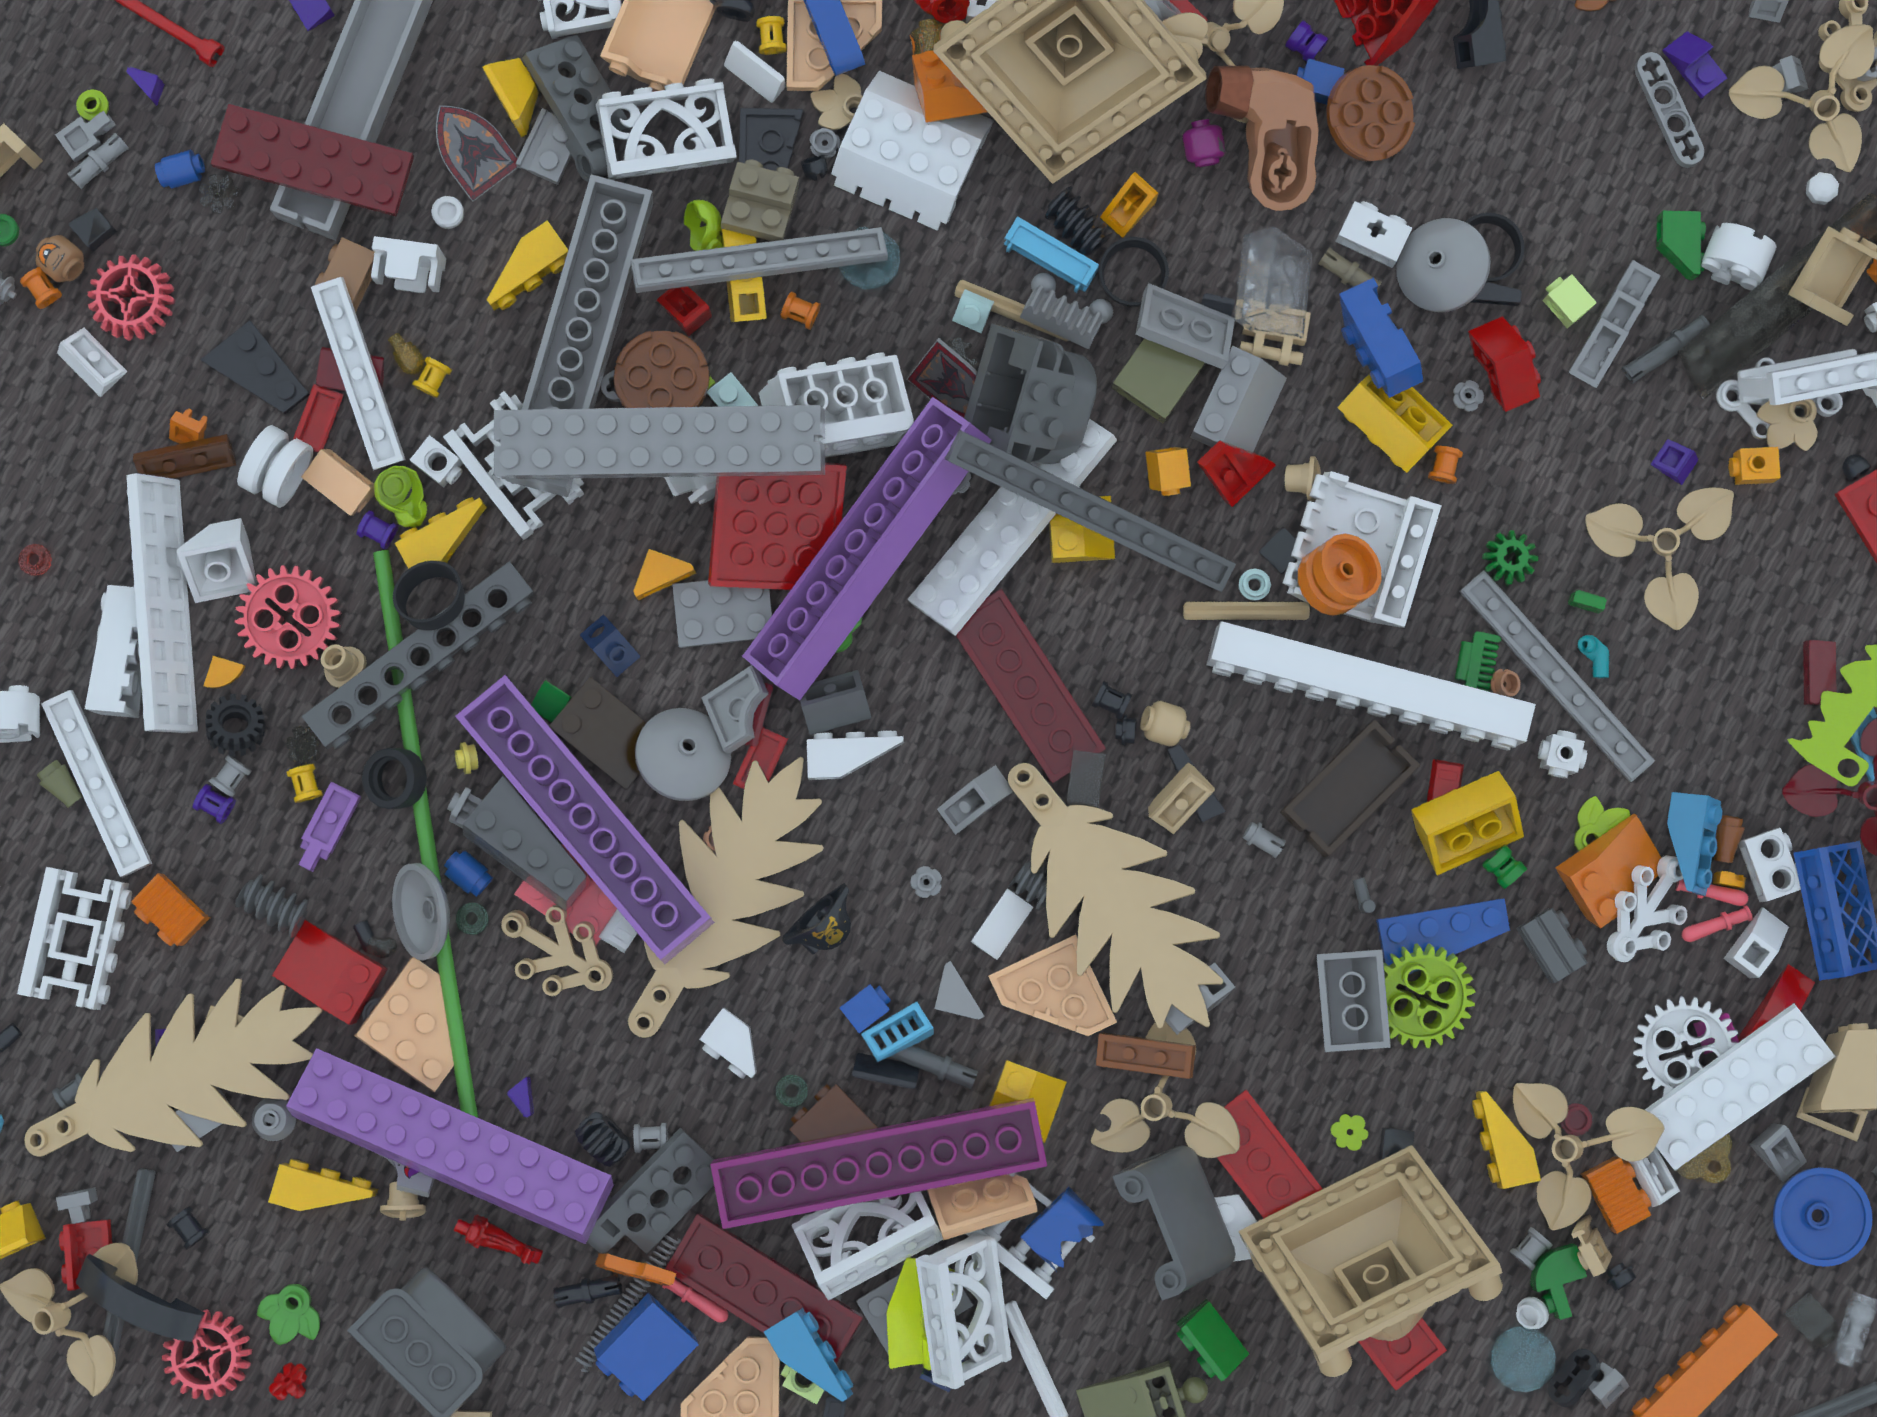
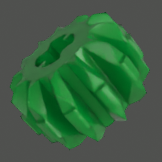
M1510 530L1507 537L1499 532L1495 535L1496 542L1488 541L1486 543V547L1491 552L1484 553L1482 559L1492 561V563L1484 569L1486 572H1490L1494 568L1497 570L1493 576L1494 581H1498L1504 574L1506 585H1511L1514 578L1521 583L1525 581L1524 573L1531 575L1535 571L1529 563L1537 562L1538 556L1530 555L1529 552L1536 548L1534 543L1528 546L1523 544L1527 539V535L1522 534L1516 540L1514 530ZM1507 550H1509V554L1514 552L1517 556L1513 561L1514 565H1511L1512 561L1507 563L1504 560V556L1508 554Z

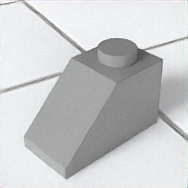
M995 765L973 779L938 807L937 810L956 835L1004 800L1013 790Z

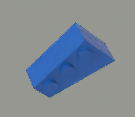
M1372 278L1339 294L1345 326L1341 328V332L1346 343L1349 346L1353 344L1356 348L1355 352L1360 364L1363 367L1368 366L1371 370L1370 376L1376 388L1382 387L1390 398L1422 383L1421 362L1402 328L1398 330L1388 316L1392 313L1389 304L1381 305L1377 293L1378 285L1375 279Z

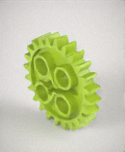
M1417 943L1414 944L1413 953H1409L1405 947H1401L1402 957L1398 958L1391 953L1390 958L1393 963L1391 965L1383 963L1390 1038L1392 1039L1398 1035V1041L1401 1045H1404L1410 1038L1413 1048H1417L1420 1040L1423 1041L1426 1048H1430L1431 1039H1435L1440 1045H1443L1442 1035L1447 1034L1450 1038H1455L1452 1028L1455 1026L1463 1030L1464 1027L1459 1020L1461 1017L1471 1018L1465 1007L1475 1006V1003L1467 996L1476 992L1472 986L1466 984L1470 983L1473 978L1470 974H1463L1467 967L1462 962L1456 964L1458 958L1455 954L1452 953L1446 957L1447 951L1443 947H1440L1436 953L1434 947L1429 943L1424 952H1422L1421 947ZM1420 969L1421 976L1419 979L1413 982L1408 981V974L1412 970ZM1450 982V987L1445 993H1437V987L1440 983ZM1402 984L1421 995H1424L1426 992L1433 1000L1447 1003L1448 1006L1446 1008L1440 1007L1424 997L1418 1000L1412 992L1397 989L1396 986ZM1399 999H1408L1407 1006L1404 1009L1394 1010V1005ZM1428 1011H1437V1016L1433 1022H1423L1424 1015Z

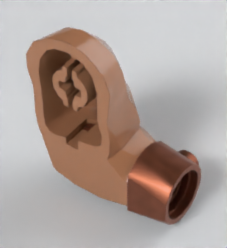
M1214 66L1210 71L1206 84V107L1210 113L1239 120L1244 117L1248 119L1246 124V139L1249 148L1247 179L1251 193L1264 207L1275 211L1292 210L1306 202L1315 188V156L1318 144V123L1312 83L1296 75L1269 68Z

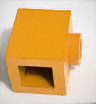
M1171 447L1145 452L1149 488L1151 490L1161 491L1162 496L1180 494V488L1191 487L1187 448Z
M1778 447L1741 448L1733 453V458L1729 459V474L1731 477H1735V485L1774 483L1781 478Z

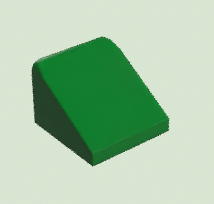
M545 680L531 706L539 715L552 723L572 697Z

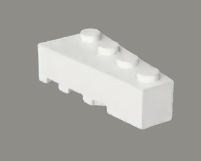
M108 585L106 593H103L101 598L102 618L97 632V645L85 709L100 715L139 718L142 688L134 587Z

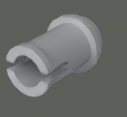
M1251 822L1242 837L1247 841V845L1253 844L1274 858L1282 851L1280 847H1283L1286 840L1262 828V823L1260 822L1257 824Z

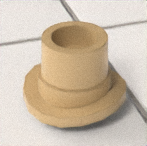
M1310 456L1309 463L1287 465L1285 471V489L1287 492H1301L1306 494L1307 500H1316L1309 496L1316 474L1321 475L1320 466L1315 456Z
M331 645L324 650L321 656V664L324 667L326 680L335 688H340L363 671L367 664L365 655L354 647Z
M392 1182L389 1187V1200H387V1205L380 1206V1212L388 1217L406 1221V1218L419 1217L425 1214L426 1206L419 1205L418 1195L397 1190V1182Z

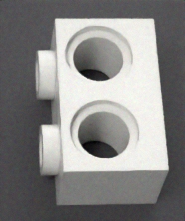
M1781 828L1740 841L1739 848L1759 902H1767L1801 890L1796 863L1794 864L1790 854L1792 843L1789 836L1783 833ZM1765 840L1769 841L1773 846V854L1770 858L1765 857L1761 852V845ZM1775 871L1781 872L1784 876L1785 882L1781 888H1777L1773 884L1772 876Z

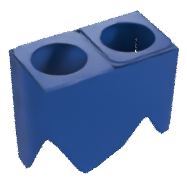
M1068 1186L1025 1228L1020 1237L1056 1271L1052 1263L1064 1268V1261L1061 1257V1242H1080L1082 1238L1093 1234L1092 1226H1104V1223Z

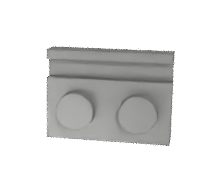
M544 108L541 109L515 164L520 169H525L538 177L558 185L572 155L565 145L569 138L555 114L548 112Z

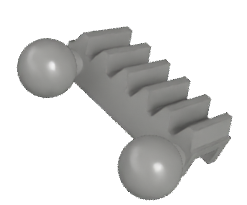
M1039 273L1031 281L1032 293L1023 308L1020 318L1090 349L1101 324L1107 323L1112 318L1113 307L1109 301L1097 299L1089 307L1086 306L1081 310L1077 301L1068 304L1067 297L1064 295L1057 299L1055 296L1056 282L1053 276L1048 273Z

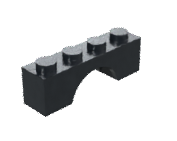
M1469 0L1470 11L1468 20L1464 28L1453 37L1457 69L1506 61V43L1503 38L1502 12L1499 7V0Z

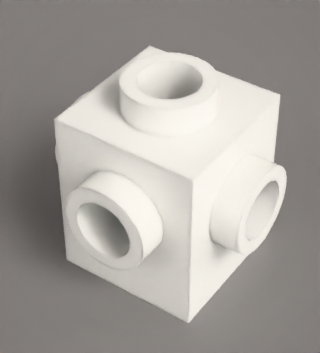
M1558 730L1557 735L1547 736L1546 740L1541 741L1538 751V759H1542L1540 768L1549 770L1548 775L1559 778H1567L1568 774L1578 773L1579 768L1583 769L1587 758V750L1583 749L1585 741L1576 739L1577 734L1562 730ZM1563 747L1570 750L1568 759H1564L1561 756L1560 752Z

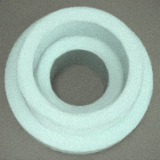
M1260 569L1247 570L1239 579L1240 593L1248 600H1261L1270 591V578ZM1252 579L1258 580L1260 582V589L1257 591L1251 590L1249 588V581Z

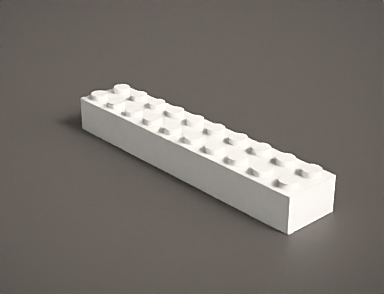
M1222 621L1215 629L1206 664L1213 667L1212 672L1218 675L1230 677L1231 673L1244 675L1243 680L1252 684L1262 685V682L1265 681L1275 683L1274 689L1287 693H1293V690L1296 689L1306 691L1305 697L1317 701H1324V698L1329 697L1337 700V706L1347 709H1355V706L1367 707V713L1383 718L1386 717V714L1399 716L1398 721L1404 724L1417 726V723L1430 724L1429 730L1448 734V731L1454 730L1461 732L1460 738L1473 742H1479V739L1492 740V747L1503 750H1510L1511 747L1516 748V746L1527 741L1536 705Z

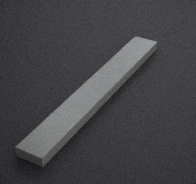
M882 227L631 259V269L636 293L886 261L888 253Z
M1484 570L1459 591L1629 782L1635 780L1655 762L1649 753Z

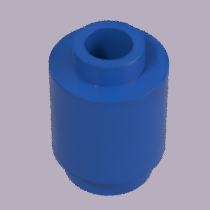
M190 149L161 158V162L155 163V171L163 188L170 186L173 189L201 180V173L205 172V165L200 154L195 155Z
M466 850L461 854L457 851L454 852L444 864V867L448 869L445 876L467 894L472 893L476 897L483 892L493 879L488 873L489 869Z

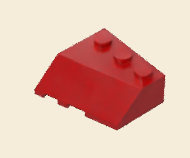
M1439 0L1334 1L1342 18L1350 17L1356 28V33L1352 35L1356 46L1364 45L1370 59L1364 61L1365 65L1378 66L1411 40Z

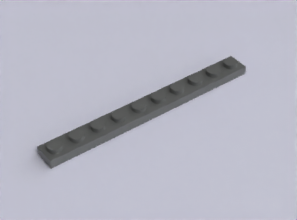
M960 429L945 457L947 461L1220 592L1223 591L1236 566V563Z

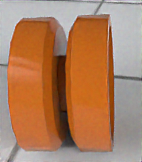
M1346 533L1335 535L1321 546L1315 548L1302 558L1298 567V584L1302 595L1319 612L1332 616L1344 614L1357 604L1371 597L1377 592L1381 583V566L1376 553L1368 543L1358 536Z

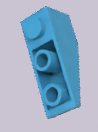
M1672 792L1667 825L1685 887L1689 892L1706 896L1707 888L1710 887L1712 882V872L1710 870L1712 856L1717 851V840L1715 837L1717 825L1722 819L1721 801L1706 795Z
M804 1308L764 1331L780 1361L842 1402L853 1395L850 1389L853 1387V1383L846 1371H840L833 1360L836 1358V1354L828 1341L823 1342L817 1332L819 1325L812 1313H806Z

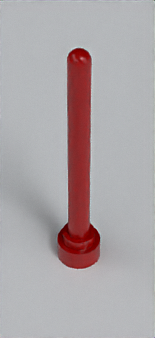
M114 0L196 50L199 60L210 67H214L217 61L212 59L215 53L221 56L224 52V46L214 39H200L138 0Z

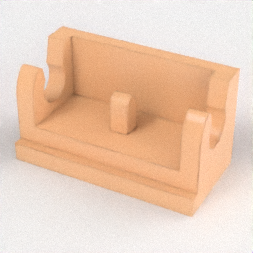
M321 449L301 476V478L350 516H354L357 511L360 513L374 496V483L331 449Z

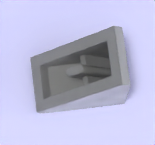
M949 961L944 966L934 1009L978 1020L983 1018L982 1011L952 962Z
M1771 1124L1749 1144L1783 1183L1807 1162L1789 1128L1782 1124Z

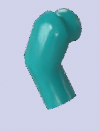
M1593 635L1582 636L1578 640L1577 645L1579 650L1593 662V678H1609V649Z

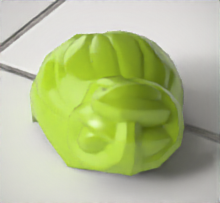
M691 201L685 209L683 222L690 230V247L694 251L723 248L721 236L722 218L718 209L708 201ZM701 221L704 222L706 226L700 227Z
M397 465L381 472L374 483V494L379 504L395 514L399 525L413 528L421 526L426 517L427 506L423 500V486L417 472L406 466ZM411 487H412V492H411L409 498H408L407 500H405V498H406L408 492L410 491V489H411Z

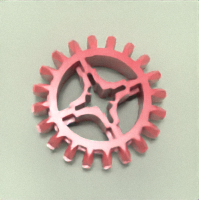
M131 255L128 262L124 256H119L118 265H115L111 260H107L109 270L105 272L101 268L97 269V273L101 276L100 280H90V283L96 287V290L87 292L88 297L95 300L88 304L91 311H96L93 319L97 323L102 322L101 329L105 332L111 330V334L115 338H119L123 334L126 340L131 341L135 332L137 338L142 340L145 337L144 329L150 334L156 335V329L152 325L157 323L164 327L166 323L160 318L161 315L172 316V311L165 307V305L175 303V299L168 295L174 291V287L171 284H166L170 279L169 275L161 273L162 267L159 264L151 265V260L147 257L139 261L138 256ZM139 274L150 278L154 287V294L141 290V282L138 281ZM124 277L121 286L111 288L117 280ZM133 291L137 296L136 298H131L129 303L124 298L130 297ZM108 301L121 304V312L124 314L123 320L112 316L108 307ZM151 306L143 316L138 318L141 308Z
M203 1310L205 1314L193 1340V1353L183 1359L182 1351L185 1341L174 1339L175 1341L164 1342L163 1347L171 1350V1353L162 1355V1360L171 1361L172 1364L164 1369L165 1374L173 1371L176 1374V1377L172 1378L170 1383L175 1385L180 1381L183 1382L180 1393L185 1394L192 1388V1398L197 1399L203 1390L205 1400H210L213 1398L214 1391L218 1397H222L226 1394L225 1387L230 1391L237 1388L234 1379L239 1381L245 1379L246 1375L239 1368L248 1369L251 1366V1363L243 1360L242 1356L251 1355L252 1349H242L241 1344L250 1341V1337L244 1336L239 1339L237 1334L244 1329L241 1324L233 1329L230 1328L234 1322V1317L229 1316L222 1323L223 1315L221 1311H216L211 1320L209 1310ZM203 1328L217 1331L227 1342L214 1343L209 1335L205 1334ZM204 1347H206V1351L209 1349L211 1351L220 1349L219 1352L209 1358V1363H207V1359L203 1361L202 1358L196 1361L193 1360L205 1351ZM231 1351L230 1366L221 1378L219 1370H221L220 1357L224 1353ZM193 1366L201 1368L205 1376H209L210 1381L195 1378L186 1368Z

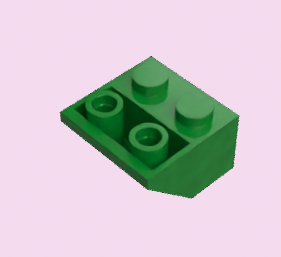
M1207 1298L1176 1322L1180 1327L1176 1334L1190 1352L1197 1349L1201 1356L1196 1360L1210 1379L1217 1375L1222 1382L1249 1355V1352Z

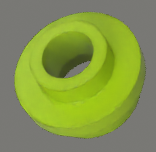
M91 89L83 92L78 97L76 107L81 117L90 121L102 111L107 114L109 102L102 92ZM89 101H97L95 108L87 109Z

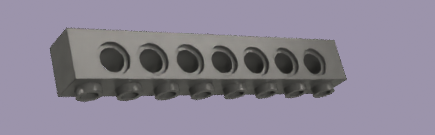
M509 561L465 594L464 606L454 621L436 630H416L301 717L327 750L332 746L335 750L339 749L351 739L348 734L358 727L364 730L377 720L375 714L383 708L389 711L403 700L401 697L403 693L410 688L413 691L421 688L429 681L427 675L435 669L441 672L455 661L453 656L463 649L466 653L481 642L478 637L487 630L494 633L506 623L504 618L511 612L515 611L516 614H519L532 604L530 600L533 596L532 589ZM494 593L504 594L507 597L506 604L500 608L491 606L489 604L491 595ZM469 612H476L482 618L479 625L468 627L463 623L464 616ZM444 631L454 633L456 636L455 642L446 647L440 645L437 642L440 633ZM424 650L429 653L430 658L425 665L417 666L412 663V656L416 651ZM394 669L402 671L404 674L402 682L398 685L388 684L386 682V675L389 671ZM366 689H373L378 694L377 700L371 705H365L360 702V695ZM346 708L351 711L350 721L342 725L334 722L335 712L338 709Z

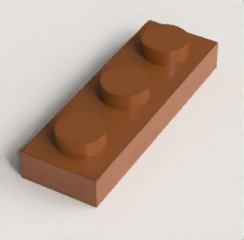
M1102 1032L1099 1033L1096 1066L1190 1079L1193 1078L1196 1045Z

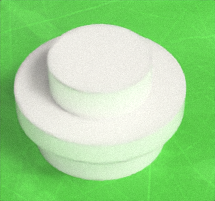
M1526 1297L1519 1302L1516 1317L1523 1327L1539 1329L1547 1323L1549 1312L1546 1305L1540 1299Z

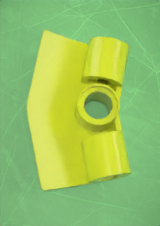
M907 1257L905 1259L887 1308L890 1369L923 1364L925 1369L931 1370L916 1258ZM948 1268L949 1271L955 1272L954 1269Z

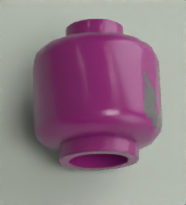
M1209 119L1191 122L1192 128L1186 130L1182 135L1186 160L1190 163H1195V168L1219 164V158H1222L1226 153L1222 128L1218 125H1210Z

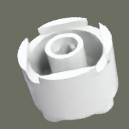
M1722 223L1720 228L1718 225L1715 227L1701 266L1712 272L1711 279L1728 285L1731 280L1740 284L1745 289L1757 291L1764 280L1777 248L1775 242L1766 235L1763 236L1762 240L1754 237L1755 230L1733 223Z
M21 685L10 686L8 688L9 691H0V743L31 741V734L39 738L40 697L35 693H29V687Z

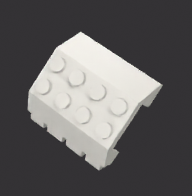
M879 71L865 90L840 145L831 173L836 176L834 186L852 194H855L858 186L862 187L861 198L882 207L886 199L891 200L889 210L910 219L913 218L915 211L920 213L917 222L938 231L941 222L944 224L949 222L956 206L958 194L979 148H982L994 120L981 114L925 122L915 86Z
M1332 471L1324 472L1323 475L1316 474L1309 495L1316 500L1315 502H1307L1300 525L1307 530L1306 533L1298 532L1291 554L1292 557L1297 559V562H1289L1283 584L1289 586L1287 593L1308 603L1302 595L1298 584V567L1302 558L1335 535L1346 533L1358 536L1369 544L1378 557L1381 566V583L1377 592L1344 613V615L1371 623L1404 628L1441 505L1413 496L1406 500L1348 482V476Z

